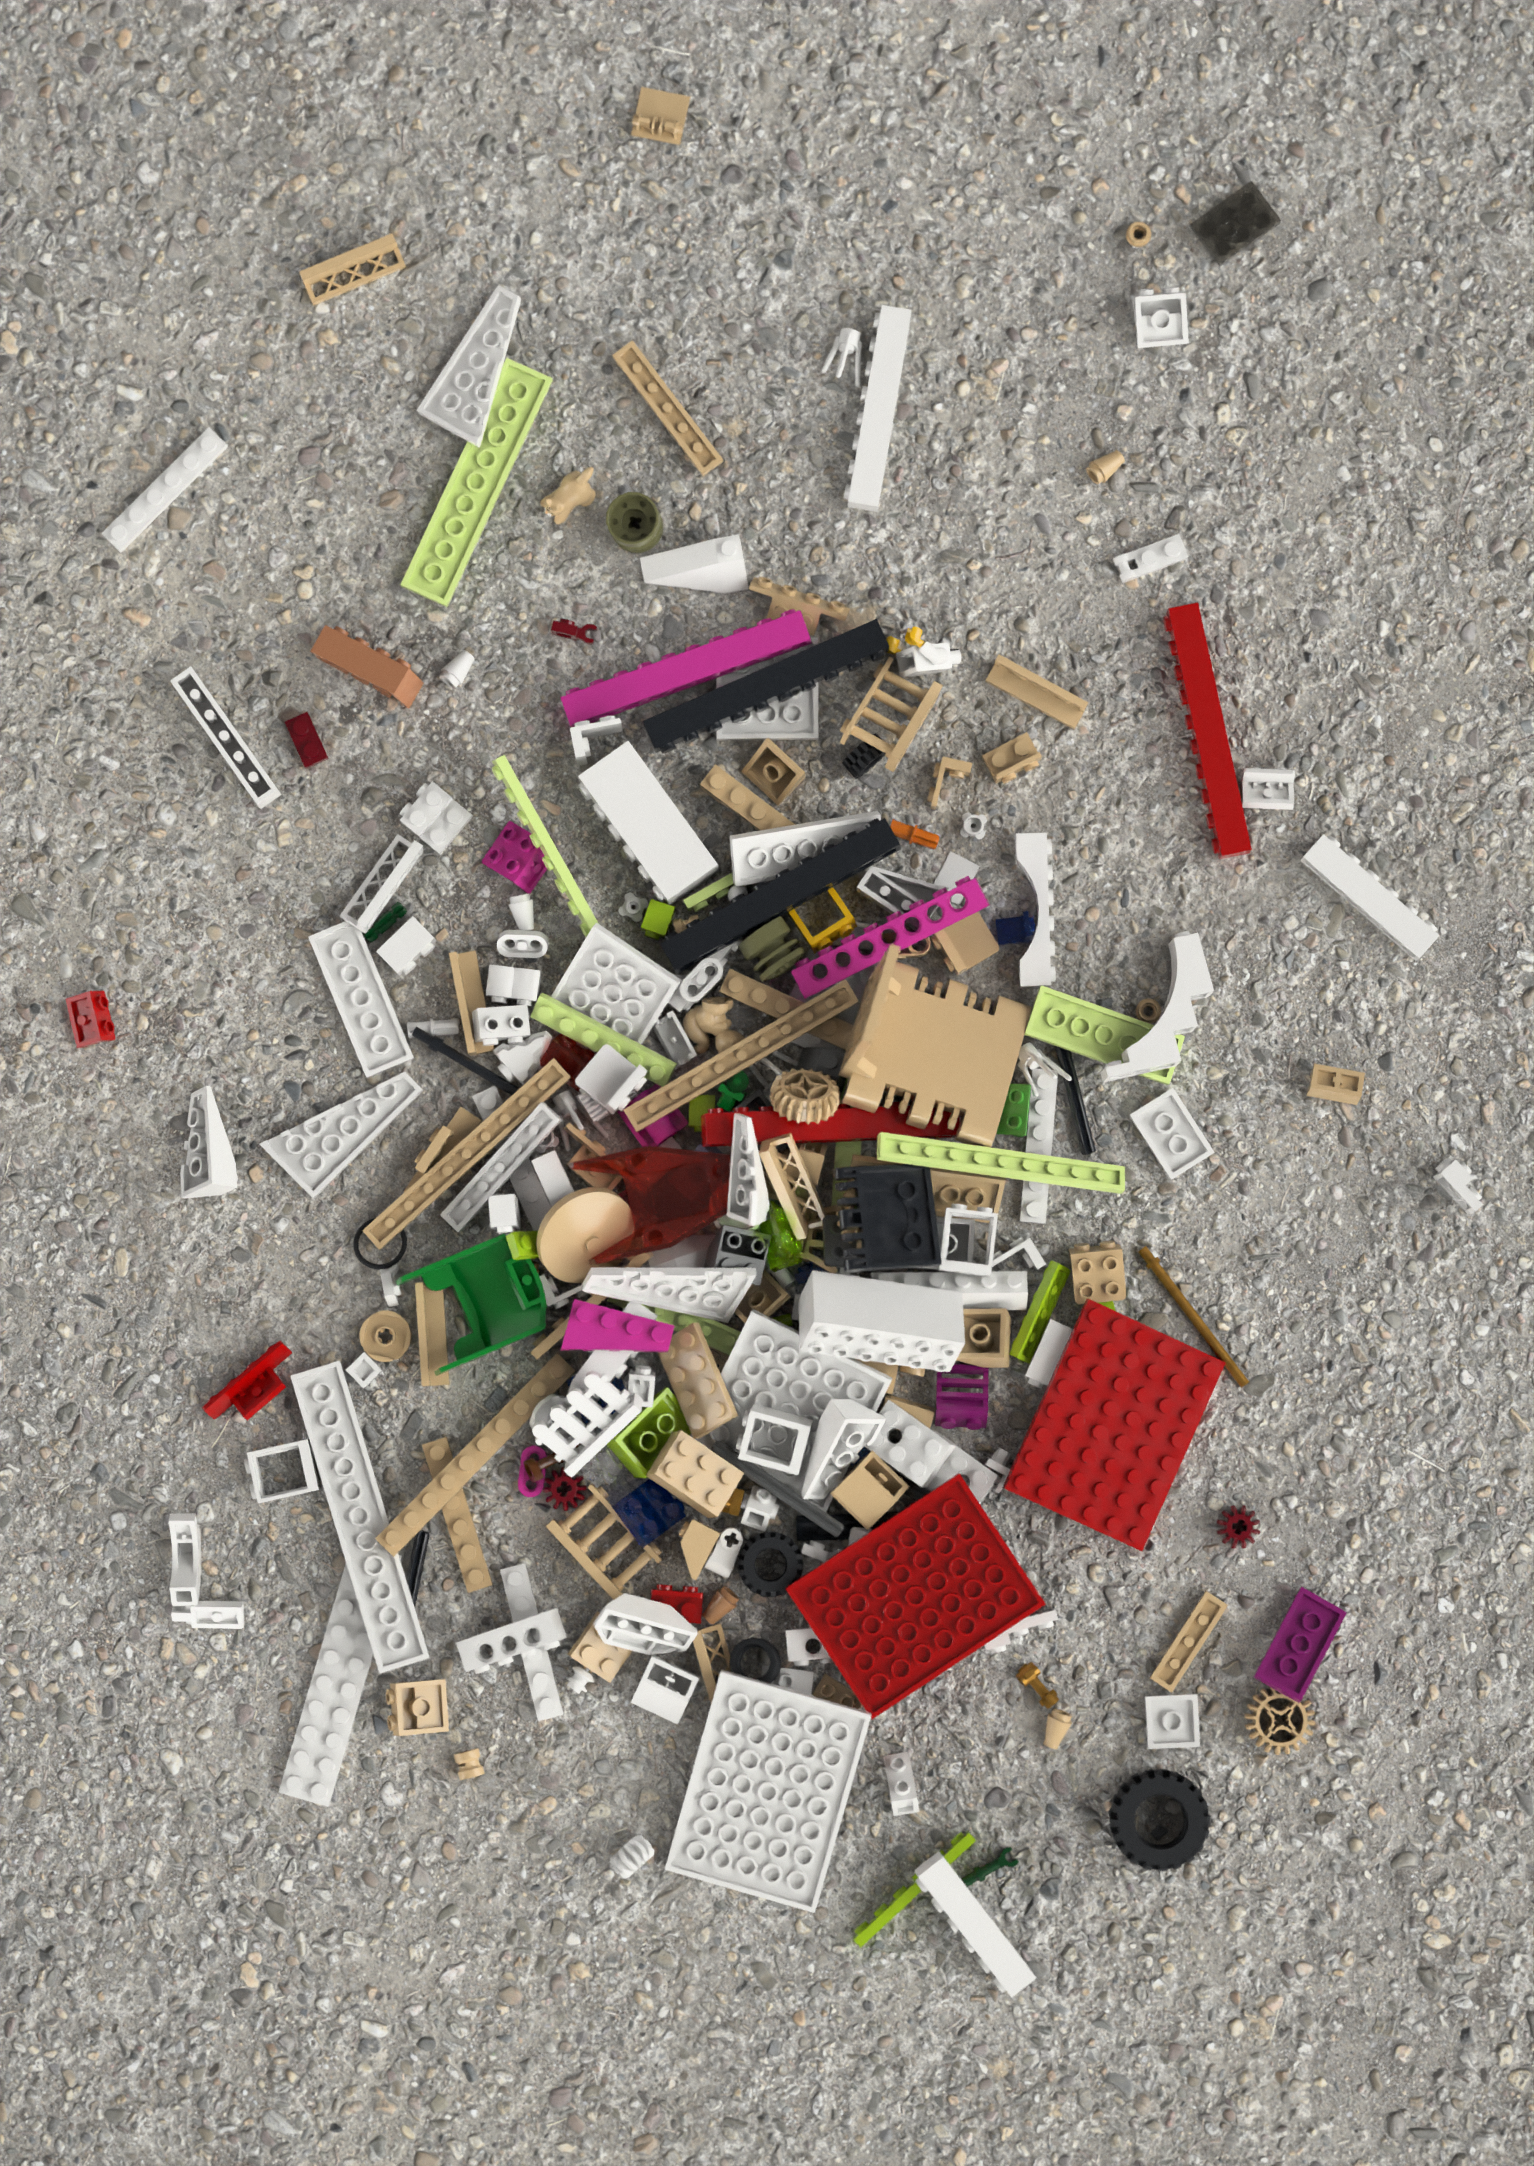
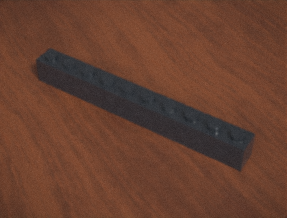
M875 619L643 721V725L655 753L659 751L662 754L668 753L676 748L675 744L685 741L686 744L693 742L699 738L698 734L707 730L709 733L716 732L723 728V723L730 720L732 723L741 721L746 718V713L753 710L756 713L764 711L770 707L769 703L778 700L781 703L793 697L792 693L799 690L807 692L816 687L815 683L824 679L825 682H830L840 676L839 673L848 669L849 672L861 668L863 666L862 663L871 659L872 662L878 661L886 656V652L889 651V645L878 620Z
M876 818L865 825L866 829L859 833L856 831L850 832L843 837L844 841L837 845L832 843L820 850L821 854L816 857L808 856L798 862V867L791 871L785 869L775 876V880L769 883L766 881L759 883L750 894L746 896L740 894L731 900L732 904L725 908L719 906L708 913L709 917L701 921L695 919L686 925L687 929L680 933L675 931L663 938L664 942L660 943L675 972L677 974L683 972L703 959L758 930L770 921L783 916L901 850L900 843L886 819L879 820Z

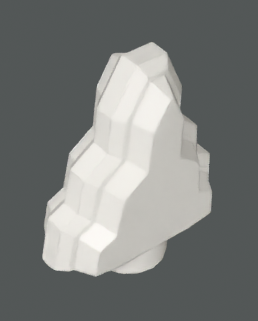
M547 1031L532 1034L521 1043L509 1045L502 1043L493 1050L494 1054L501 1061L497 1068L510 1083L517 1079L524 1085L540 1068V1057L548 1051L553 1037Z

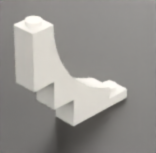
M1189 931L1177 933L1174 935L1175 938L1168 944L1172 973L1165 1007L1153 1028L1138 1042L1126 1048L1121 1054L1123 1063L1121 1060L1106 1064L1107 1067L1100 1073L1103 1083L1175 1067L1181 1062L1175 1035L1192 1032L1198 1026L1191 1001L1209 997L1214 992L1198 933L1190 934Z

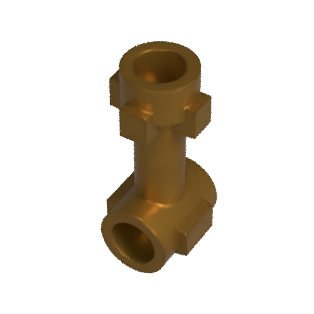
M1032 1662L1028 1665L1024 1664L1017 1670L1018 1673L1015 1676L1024 1687L1028 1684L1032 1686L1041 1697L1039 1703L1042 1707L1045 1706L1049 1709L1059 1700L1056 1696L1058 1693L1054 1689L1049 1691L1038 1679L1041 1672Z

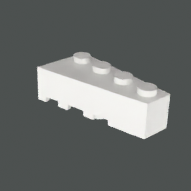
M629 1302L623 1310L625 1313L652 1320L657 1318L656 1314L642 1304ZM594 1350L572 1380L569 1390L571 1388H579L583 1392L587 1390L585 1376L589 1371H596L600 1375L605 1372L609 1375L608 1381L610 1383L615 1377L620 1379L628 1367L625 1365L630 1356L635 1358L639 1352ZM594 1393L590 1397L596 1403L600 1399V1397L596 1393Z

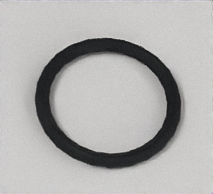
M373 1218L363 1223L357 1230L353 1241V1249L356 1257L363 1265L377 1270L386 1269L397 1264L405 1254L407 1248L406 1233L404 1229L400 1232L402 1246L399 1254L393 1260L385 1264L371 1263L363 1258L360 1253L359 1238L363 1232L362 1230L376 1219Z

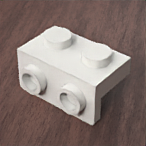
M1245 768L1241 781L1242 807L1293 810L1295 771L1284 768Z

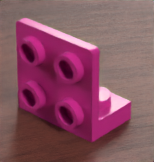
M509 821L481 862L509 879L522 891L530 894L547 870L542 860L544 854L540 847L536 848L529 837L532 833Z

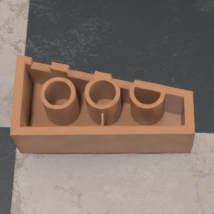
M326 625L324 626L310 651L319 660L347 675L349 672L352 673L351 676L366 686L371 683L373 688L386 697L391 698L393 695L401 705L408 709L410 708L424 682L410 669L411 665L400 658L397 661L389 658L390 654L379 647L376 650L369 648L368 642L357 636L355 640L348 637L349 633L338 626H335L334 629Z

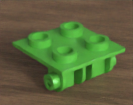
M1010 1083L996 1134L1013 1135L1016 1137L1026 1136L1031 1085Z

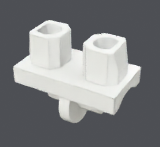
M998 1448L991 1459L988 1458L984 1464L1003 1474L995 1482L997 1486L994 1492L998 1494L1001 1492L1010 1472V1469L1005 1467L1011 1453L1001 1448Z

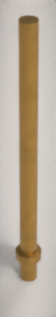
M1147 1246L1138 1251L1147 1263V1269L1151 1268L1217 1357L1226 1362V1369L1242 1388L1249 1383L1230 1355L1159 1262L1161 1260L1158 1257L1155 1258Z

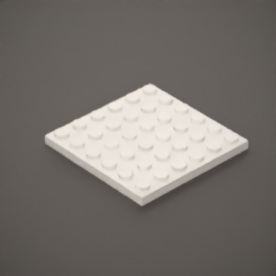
M752 1309L721 1372L722 1379L738 1416L702 1438L695 1440L710 1450L714 1443L720 1440L739 1453L740 1450H736L739 1434L744 1435L746 1426L742 1425L745 1411H750L753 1404L812 1419L813 1424L802 1467L798 1475L755 1464L801 1495L819 1420L830 1399H851L876 1412L892 1381V1377L853 1358H838L832 1355L800 1351L799 1331ZM756 1418L748 1450L791 1461L799 1430ZM849 1463V1464L846 1466V1468L842 1471L843 1477H844V1475H845V1473H846V1471H847V1469H848L850 1463ZM843 1477L824 1499L807 1500L826 1512L833 1499L830 1493L842 1481Z

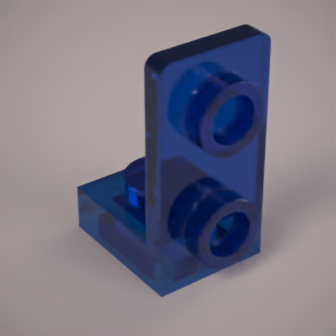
M1023 911L1019 917L995 919L999 946L1029 942L1031 935H1034V917H1029L1028 911Z

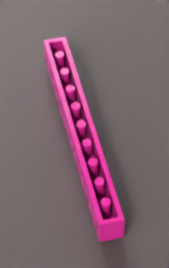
M795 609L783 612L780 618L771 620V618L763 619L757 622V626L750 629L747 627L738 628L733 631V635L724 638L723 635L713 637L709 640L708 644L699 646V644L691 645L685 648V652L681 654H666L661 657V661L652 664L651 661L639 664L634 671H619L613 675L614 678L592 681L589 683V687L581 690L579 687L570 689L565 692V696L560 698L571 727H575L574 724L580 721L588 720L591 724L600 721L602 717L625 712L813 643L801 611L796 612Z

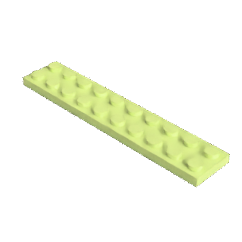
M505 359L480 448L467 441L400 584L401 587L448 607L553 381L551 377L511 359Z

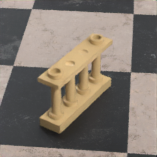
M889 657L885 665L880 663L873 675L876 680L852 719L846 718L840 729V732L843 733L840 743L845 745L850 735L855 736L886 753L885 756L888 757L885 768L894 772L938 699L943 685L935 681L930 689H922L889 671L894 660L892 657ZM883 680L919 698L918 701L921 702L919 707L913 706L912 708L879 690ZM872 698L906 715L910 721L909 724L901 726L868 708ZM863 716L896 734V738L899 741L897 744H889L856 726L860 718Z
M590 1484L588 1489L593 1494L564 1521L560 1520L557 1522L553 1519L546 1528L607 1594L615 1600L624 1594L622 1592L624 1589L623 1585L652 1558L657 1563L663 1560L659 1556L662 1551L653 1541L648 1544L606 1499L610 1495L600 1484L596 1487ZM600 1501L610 1513L583 1539H578L575 1542L569 1535L572 1531L570 1528ZM618 1520L628 1532L599 1559L595 1558L592 1560L586 1553L589 1551L588 1547ZM636 1539L646 1551L617 1578L613 1577L610 1579L604 1573L607 1569L606 1566Z

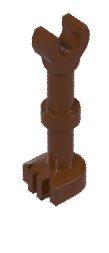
M553 1452V1454L537 1461L534 1458L525 1460L524 1467L530 1481L534 1483L544 1478L543 1469L556 1463L562 1464L566 1461L563 1459L560 1462L555 1459L556 1453Z

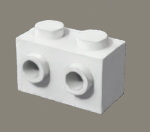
M527 1005L477 1008L472 1012L475 1042H483V1046L498 1045V1041L508 1040V1044L521 1043L523 1039L530 1036Z

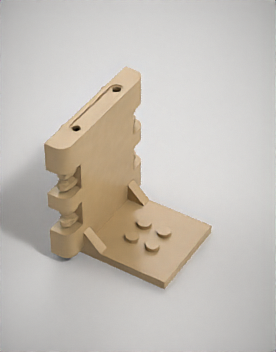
M890 944L864 988L838 1075L848 1079L841 1103L875 1113L881 1101L883 1091H886L887 1094L883 1105L885 1108H890L895 1094L902 1097L898 1108L899 1112L904 1114L909 1099L912 1100L905 1124L924 1130L929 1122L933 1107H935L933 1124H939L944 1110L951 1113L947 1125L948 1129L953 1130L958 1115L962 1116L955 1137L956 1141L969 1145L991 1147L996 1136L1032 1006L998 995L995 999L992 1013L988 1014L991 1004L990 998L986 997L983 1000L982 1009L979 1011L973 1009L977 997L975 993L970 992L966 1006H964L968 985L951 979L946 983L942 998H940L943 983L937 981L932 995L925 993L928 978L924 976L921 977L918 989L916 990L914 986L919 969L897 962L900 947Z

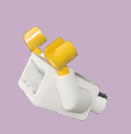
M915 626L912 629H907L905 641L910 645L917 646L900 650L898 649L900 640L892 636L886 638L889 645L887 653L896 655L899 676L902 678L941 673L951 669L952 664H959L961 662L960 650L950 649L948 643L930 644L927 640H921L923 631Z

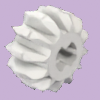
M637 1835L611 1857L610 1864L622 1878H628L654 1855L655 1851L647 1839L645 1840L642 1835Z

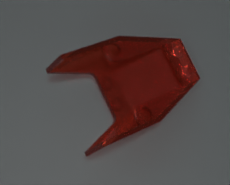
M645 1146L569 1163V1169L620 1175L624 1180L634 1224L632 1234L589 1260L590 1265L671 1248L726 1215L731 1165L730 1155Z

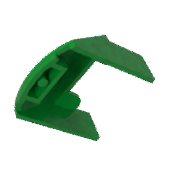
M505 1233L406 1274L396 1280V1284L399 1286L421 1277L425 1286L431 1291H440L451 1286L471 1334L461 1337L454 1344L453 1351L457 1361L438 1368L434 1371L436 1376L544 1330L546 1327L547 1305L539 1274L531 1259L513 1260Z

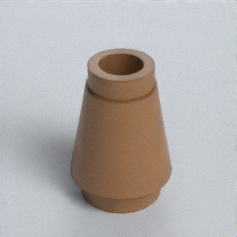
M727 1586L717 1589L702 1616L714 1625L737 1607L736 1603L739 1601V1597Z

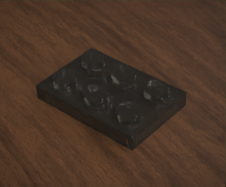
M1251 180L1191 223L1190 228L1220 267L1279 225L1281 219Z

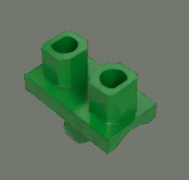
M743 1071L727 1079V1083L723 1082L720 1084L718 1091L722 1092L717 1106L731 1112L737 1101L741 1102L745 1099L747 1093L744 1090L749 1085V1078Z

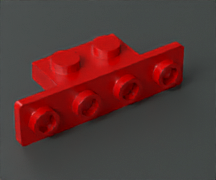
M282 1341L271 1345L261 1357L251 1362L239 1376L230 1380L225 1388L212 1396L202 1407L204 1412L215 1420L234 1404L241 1415L248 1421L287 1387L273 1369L289 1357L292 1351Z

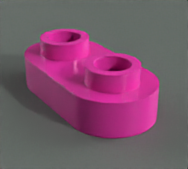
M529 1446L521 1455L518 1488L526 1497L538 1496L544 1488L546 1468L542 1470L544 1478L536 1481L534 1489H529L527 1481L530 1479L524 1467V1461L529 1459L534 1453L539 1456V1460L547 1456L545 1450L539 1446Z

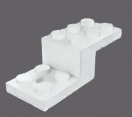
M888 1400L879 1413L886 1420L874 1442L870 1446L865 1445V1447L870 1451L873 1450L881 1459L920 1487L927 1488L930 1491L958 1473L960 1475H967L970 1479L969 1488L979 1504H981L999 1478V1475L939 1432L931 1430L898 1405ZM893 1429H899L902 1433L901 1441L896 1444L889 1440V1433Z

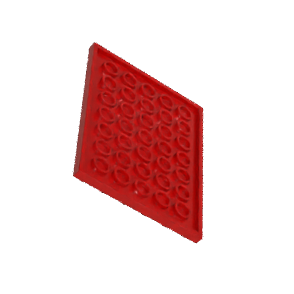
M1086 1299L1002 1488L1137 1550L1143 1551L1226 1362L1091 1299Z
M960 1473L785 1588L866 1712L872 1713L871 1719L891 1708L1046 1605Z

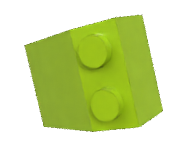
M665 1387L653 1397V1407H642L641 1412L609 1441L607 1446L634 1478H648L646 1474L672 1432L682 1430L690 1435L691 1431L677 1398L668 1387Z

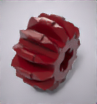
M561 1467L560 1477L556 1470H552L551 1473L555 1480L553 1481L547 1477L544 1480L546 1483L551 1484V1488L545 1487L542 1489L545 1493H552V1495L545 1499L546 1502H550L555 1498L554 1509H557L560 1502H563V1510L568 1511V1501H570L574 1508H577L578 1504L574 1498L585 1499V1496L579 1494L578 1490H586L587 1486H578L577 1484L584 1477L581 1475L574 1480L573 1477L566 1476L564 1467ZM563 1481L568 1482L567 1486L571 1485L572 1488L571 1491L567 1492V1496H562V1492H558V1487L562 1486Z
M1235 1505L1230 1506L1232 1515L1223 1510L1221 1514L1226 1518V1521L1220 1519L1216 1521L1217 1524L1224 1525V1529L1216 1531L1217 1534H1227L1221 1540L1222 1543L1225 1544L1232 1538L1230 1545L1233 1549L1236 1548L1238 1540L1242 1549L1246 1548L1245 1539L1254 1544L1255 1539L1250 1534H1260V1530L1252 1529V1525L1260 1524L1259 1519L1250 1520L1255 1512L1251 1510L1245 1516L1246 1506L1241 1505L1239 1514ZM1241 1520V1525H1245L1244 1531H1239L1238 1534H1235L1234 1531L1236 1529H1232V1524L1238 1523Z

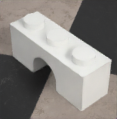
M515 1194L488 1196L490 1227L501 1235L504 1233L508 1235L511 1232H516L517 1229H522L520 1201Z

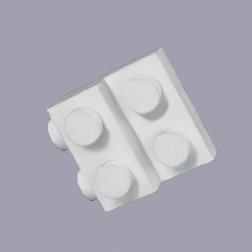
M1178 286L1164 287V292L1154 293V289L1138 290V295H1133L1138 348L1189 344L1186 293L1183 290L1179 291Z
M432 781L430 785L424 783L416 793L419 798L413 805L409 802L400 812V815L403 816L400 822L441 855L473 815Z
M1450 1156L1435 1168L1438 1172L1433 1177L1467 1214L1476 1212L1483 1205L1480 1202L1481 1195L1473 1187L1468 1188L1466 1186L1473 1178L1470 1175L1471 1169L1463 1161L1458 1162Z

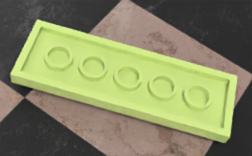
M1040 985L1024 1035L1105 1064L1121 1060L1123 1063L1121 1054L1125 1049L1143 1038L1154 1025ZM1180 1034L1175 1035L1179 1053L1185 1036ZM1175 1067L1144 1073L1139 1076L1169 1085Z

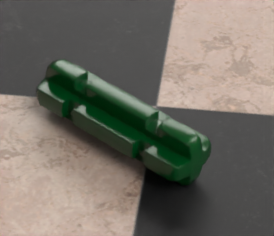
M400 902L394 904L391 907V911L387 910L374 921L373 926L369 928L366 934L362 932L368 942L372 943L378 938V934H383L397 922L396 919L398 917L402 918L407 913L406 908Z

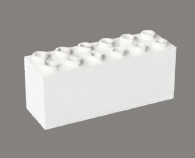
M629 741L578 776L580 784H578L579 791L587 801L592 799L595 803L593 805L595 813L602 822L608 821L610 824L607 826L608 831L616 842L620 840L623 842V851L631 863L636 861L639 864L637 869L646 883L651 881L655 886L652 889L659 902L673 905L719 872L717 862Z
M812 1270L798 1300L800 1351L832 1355L838 1358L846 1357L860 1359L861 1361L881 1362L888 1365L895 1364L911 1368L930 1369L937 1372H950L965 1344L962 1292Z

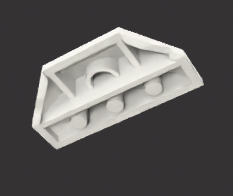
M627 1593L608 1603L594 1622V1627L604 1643L647 1655L664 1654L676 1650L678 1652L686 1651L698 1634L697 1629L671 1605Z

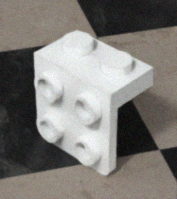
M606 1044L602 1046L577 1076L575 1083L611 1114H614L617 1109L622 1112L631 1101L628 1097L634 1089L638 1092L647 1082L645 1078L647 1070L641 1065L638 1067L634 1066L614 1048Z

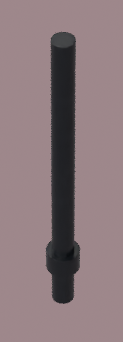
M417 1026L413 1031L412 1036L429 1045L428 1048L435 1053L439 1051L510 1095H513L520 1089L445 1044L444 1039L439 1036H432Z

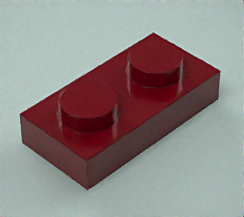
M308 712L285 721V725L305 769L329 759Z

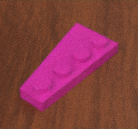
M574 1299L561 1350L668 1352L675 1326Z

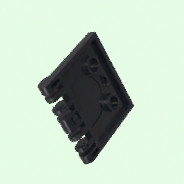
M894 1164L833 1169L834 1181L854 1179V1181L835 1184L836 1191L855 1189L856 1196L850 1198L843 1197L837 1200L838 1207L857 1205V1209L838 1211L840 1230L860 1229V1232L842 1234L841 1240L842 1242L861 1240L862 1248H850L843 1251L844 1258L863 1256L862 1259L845 1260V1272L935 1267L942 1264L930 1167Z

